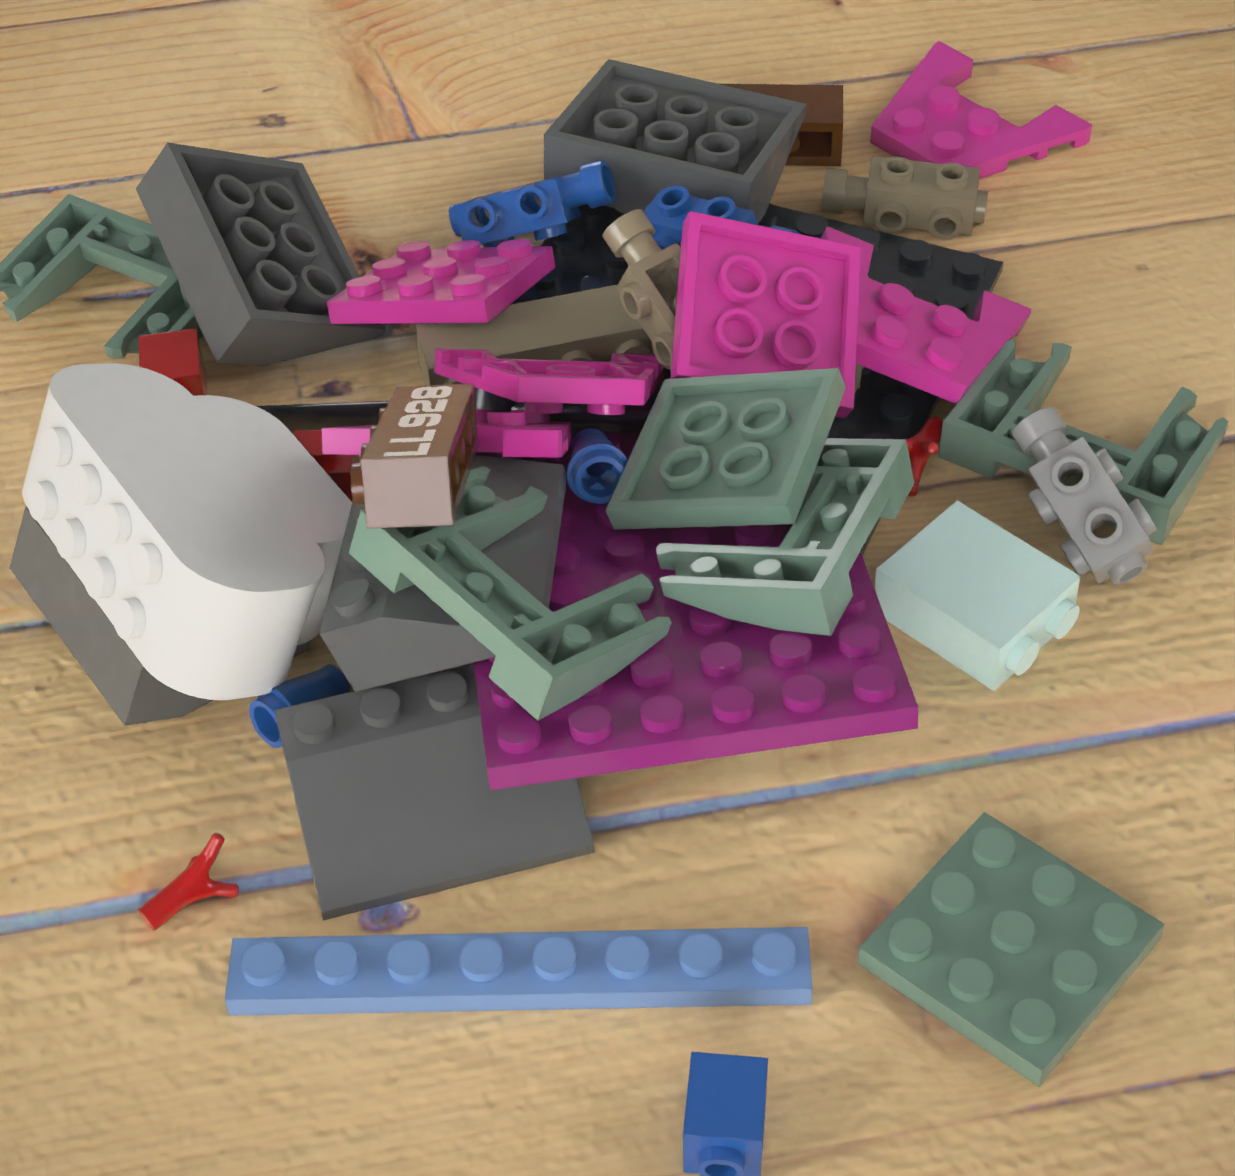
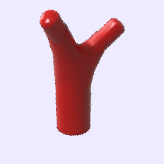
M931 417L927 419L915 436L906 439L914 485L908 496L913 497L917 495L924 468L931 454H936L939 450L938 444L941 441L943 420L940 418Z
M213 833L200 855L192 857L188 866L181 874L137 909L139 915L153 931L160 928L184 907L198 900L213 896L234 898L238 896V884L214 881L209 877V871L225 841L223 835Z

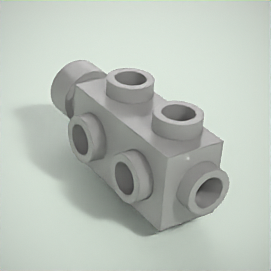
M1046 407L1030 414L1012 432L1013 437L1025 456H1034L1037 464L1028 469L1037 486L1036 489L1028 493V496L1046 525L1058 520L1068 535L1069 539L1059 545L1073 569L1080 576L1090 571L1098 584L1111 578L1115 585H1120L1135 578L1148 566L1144 558L1154 552L1148 536L1156 532L1157 529L1145 508L1138 499L1128 504L1115 486L1124 480L1123 476L1105 448L1094 453L1084 436L1070 443L1066 438L1068 428L1054 407ZM1077 471L1083 473L1082 480L1075 486H1065L1060 482ZM1106 520L1112 521L1117 525L1114 534L1108 538H1098L1093 534V530L1100 528Z

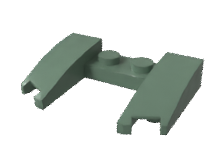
M68 194L0 262V292L3 291L9 298L2 303L8 316L17 322L63 294L97 265L158 287L104 345L106 355L109 358L123 359L127 353H139L138 336L197 328L198 338L200 339L204 336L153 225Z
M1008 340L943 421L938 457L992 479L1003 464L1031 475L1028 469L1037 464L1034 456H1025L1013 437L1012 432L1024 418L1040 410L1067 364L1072 346L1064 343H1053L1051 357L1047 362H1033L1023 358L1015 359L1016 343L1014 340ZM1181 387L1137 451L1066 425L1068 428L1066 438L1070 443L1084 436L1094 453L1103 448L1106 449L1124 479L1115 486L1127 504L1135 499L1140 501L1157 529L1156 532L1148 537L1151 542L1161 546L1200 483L1226 433L1229 422L1223 417L1216 420L1208 431L1187 414L1195 407L1197 395L1184 387ZM1077 471L1060 482L1065 486H1075L1082 480L1083 473ZM1105 521L1106 524L1117 527L1114 522Z
M827 438L803 500L802 510L780 547L659 543L656 553L660 568L675 570L676 576L670 575L660 578L663 595L736 621L783 631L831 636L853 596L848 572L879 518L895 519L914 485L906 439Z
M485 466L470 470L453 525L367 529L365 508L360 510L349 554L393 593L415 584L432 601L438 604L480 643L496 655L489 678L537 721L574 702L616 675L664 638L672 622L669 617H657L645 622L637 604L649 600L653 586L650 580L643 574L552 612L482 553L481 550L543 511L548 498L544 492L532 486H529L524 495L508 501L496 496L493 490L485 486L491 469Z

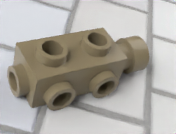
M872 156L869 178L849 176L848 170L826 168L821 211L843 213L844 208L864 210L863 224L876 225L879 230L885 233H897L907 228L930 231L933 236L948 240L956 237L958 234L971 236L973 223L984 224L988 191L978 190L980 168L967 167L958 163L940 164L913 161L897 156L889 158ZM885 212H895L898 215L891 216L887 215ZM940 218H949V219H951V220H953V221L944 222V221H941V220H939V219H940Z
M636 209L624 214L610 224L603 232L602 237L616 257H623L629 265L617 286L625 311L632 319L638 320L652 341L654 354L664 368L671 370L681 247L678 243H675L661 250L653 238L656 231L643 210Z

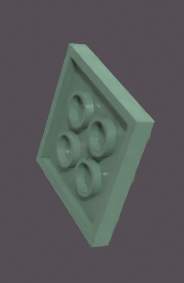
M839 368L665 379L606 508V513L614 529L795 524L846 389Z
M983 812L859 947L857 964L1040 1087L1160 941L1164 923L986 812Z

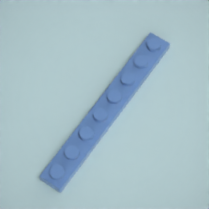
M808 927L233 938L225 1003L229 1016L812 1005Z

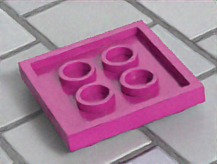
M690 211L683 222L670 379L839 368L846 389L835 417L846 418L854 409L861 247Z
M527 239L509 240L500 243L497 247L480 248V242L475 240L455 242L446 248L430 249V244L423 241L400 245L397 247L395 255L389 259L374 263L372 271L363 277L348 281L346 289L327 301L330 323H488L555 268L552 246H531V241Z

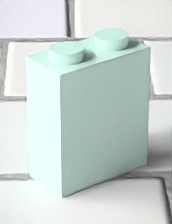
M957 500L876 569L875 591L886 621L992 691H995L1012 674L1019 676L1025 673L1035 661L1039 650L1053 637L1057 639L1064 637L1073 627L1080 611V607L1076 605L1081 576Z

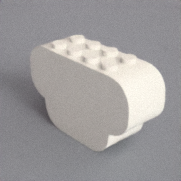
M102 363L79 364L63 368L51 378L22 488L23 500L31 516L39 522L57 547L61 557L66 559L85 585L88 594L95 599L112 622L118 635L125 640L141 664L152 676L174 690L210 700H233L268 694L272 692V688L286 681L297 645L312 640L320 632L352 502L290 430L276 417L257 406L223 396H193L176 381L155 371L133 365Z

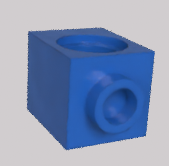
M691 1052L683 1128V1172L696 1173L701 1176H761L768 1058Z

